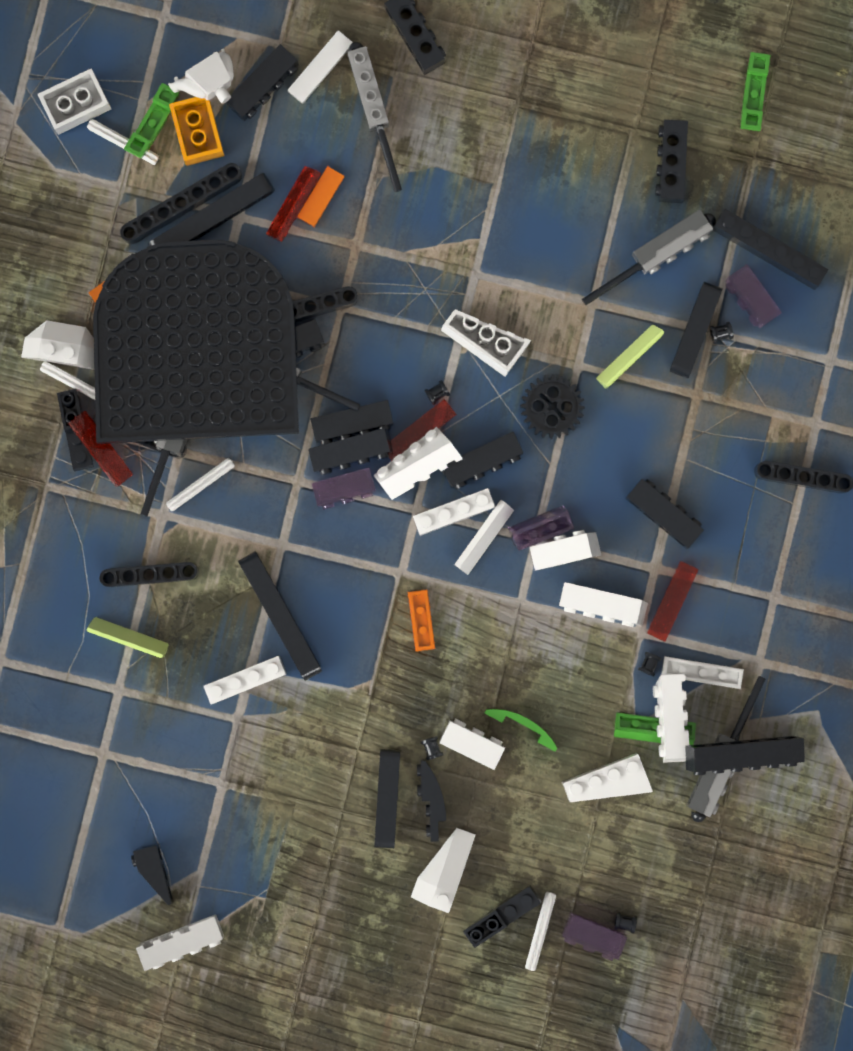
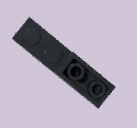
M77 389L59 392L57 397L73 470L75 472L94 467L91 455L92 449Z
M421 760V764H417V777L421 776V785H417L418 797H422V801H430V805H426V817H430V825H426V837H431V842H439L438 821H446L444 798L431 767L425 760Z
M529 885L486 913L463 932L472 946L476 948L506 928L510 923L541 904L542 901L532 886Z

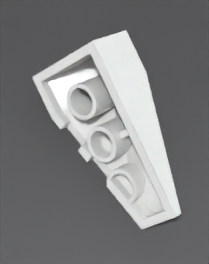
M456 828L417 878L411 898L449 913L476 834Z

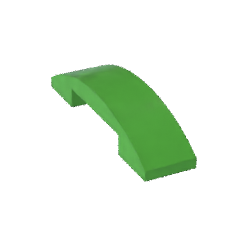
M750 53L740 129L761 130L765 86L770 63V55Z
M164 83L160 85L153 97V103L136 132H133L124 147L125 151L141 159L144 157L171 113L169 104L177 101L180 92L174 93Z
M485 710V714L501 723L507 716L539 733L540 736L537 742L556 752L557 747L550 736L530 719L508 710Z

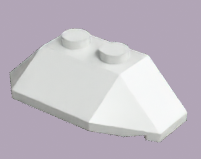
M46 320L25 337L21 357L94 370V338L86 327Z

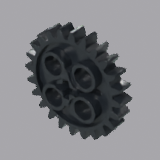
M553 374L551 380H548V377L544 375L543 382L537 378V385L530 383L532 390L525 389L524 391L528 397H521L526 402L520 405V408L525 409L521 416H527L524 423L530 422L531 424L528 429L535 428V435L542 432V438L549 434L550 440H552L554 434H556L558 439H560L562 432L568 436L567 429L575 431L573 424H580L577 417L583 418L584 416L579 412L585 409L584 406L579 405V403L584 401V398H578L581 391H574L576 384L571 387L569 386L570 379L565 383L562 382L563 376L556 380ZM555 388L558 391V396L556 398L549 397L547 394L548 389ZM540 394H543L550 404L555 403L557 405L555 409L565 417V420H562L554 410H548L549 404L540 397ZM541 402L544 409L540 412L535 411L533 403ZM569 403L572 406V410L568 413L562 411L561 404ZM554 416L557 419V425H548L547 417Z

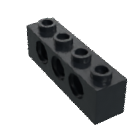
M389 0L385 2L386 12L423 74L426 75L445 64L444 57L446 54L441 46L438 47L434 41L436 37L433 31L426 28L424 24L426 20L421 12L417 13L414 8L416 6L415 1ZM404 12H409L412 15L409 19L401 17ZM419 29L422 33L419 36H413L411 31ZM427 45L432 50L429 53H424L421 51V48Z
M664 119L663 124L659 125L658 137H662L661 145H658L657 157H661L660 165L657 164L656 176L660 177L659 184H656L655 196H659V202L683 203L688 121ZM667 139H676L677 145H669ZM669 157L674 158L676 165H669L666 159ZM665 178H674L675 184L668 185Z

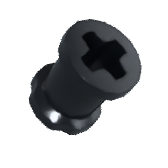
M730 322L717 327L710 326L713 343L727 338L730 340L734 339Z
M442 380L431 389L424 390L433 405L444 396H450Z
M645 652V659L638 670L654 677L655 668L658 661H661L662 658Z
M437 736L420 741L424 745L427 754L426 760L443 756V752H440L437 743Z
M617 912L614 930L623 929L634 934L637 916L630 917Z

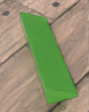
M616 713L614 737L661 743V737L657 736L659 718ZM687 722V726H684V728L689 731V745H694L696 723Z

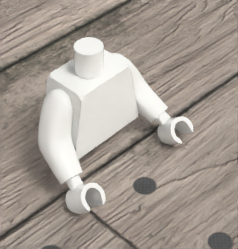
M221 49L220 53L214 52L188 69L185 73V78L178 79V77H175V82L168 83L174 93L182 90L190 95L201 99L205 98L206 100L217 96L223 104L231 98L226 89L231 86V81L234 77L232 60L225 53V50Z

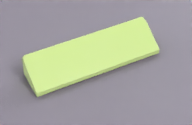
M651 325L596 378L597 381L607 389L664 335V331L655 325Z
M97 617L93 618L87 628V632L159 658L165 657L169 646L166 642Z

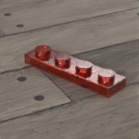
M304 166L266 232L267 236L280 242L283 241L294 220L298 217L302 206L307 201L310 192L316 185L321 175L320 172Z
M445 399L391 440L394 451L389 453L391 461L397 455L406 451L411 444L423 438L428 431L436 427L438 429L457 415Z
M83 411L68 423L115 487L120 486L133 475L110 443H96V424L86 411Z
M682 561L679 562L646 634L661 641H666L699 569Z

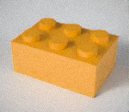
M193 97L169 104L186 166L225 156L210 100Z

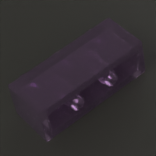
M747 264L725 280L727 290L731 294L736 295L738 305L743 311L746 310L750 315L749 320L755 327L762 328L782 313Z
M370 468L311 483L318 507H323V510L335 507L334 503L341 501L342 505L354 502L353 498L361 496V499L372 497V493L376 492Z
M564 506L508 527L514 546L518 551L574 529L569 512Z
M570 912L561 933L562 937L565 938V942L574 946L576 943L581 944L584 950L591 953L598 951L602 953L601 957L613 961V958L619 960L628 938L623 933Z

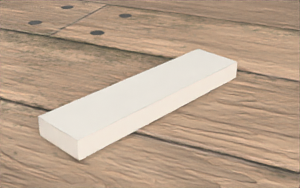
M337 31L287 91L304 104L348 52L349 46L353 42L340 31Z
M502 500L499 501L455 563V566L467 575L514 510Z
M664 656L661 675L685 674V680L741 689L744 669Z

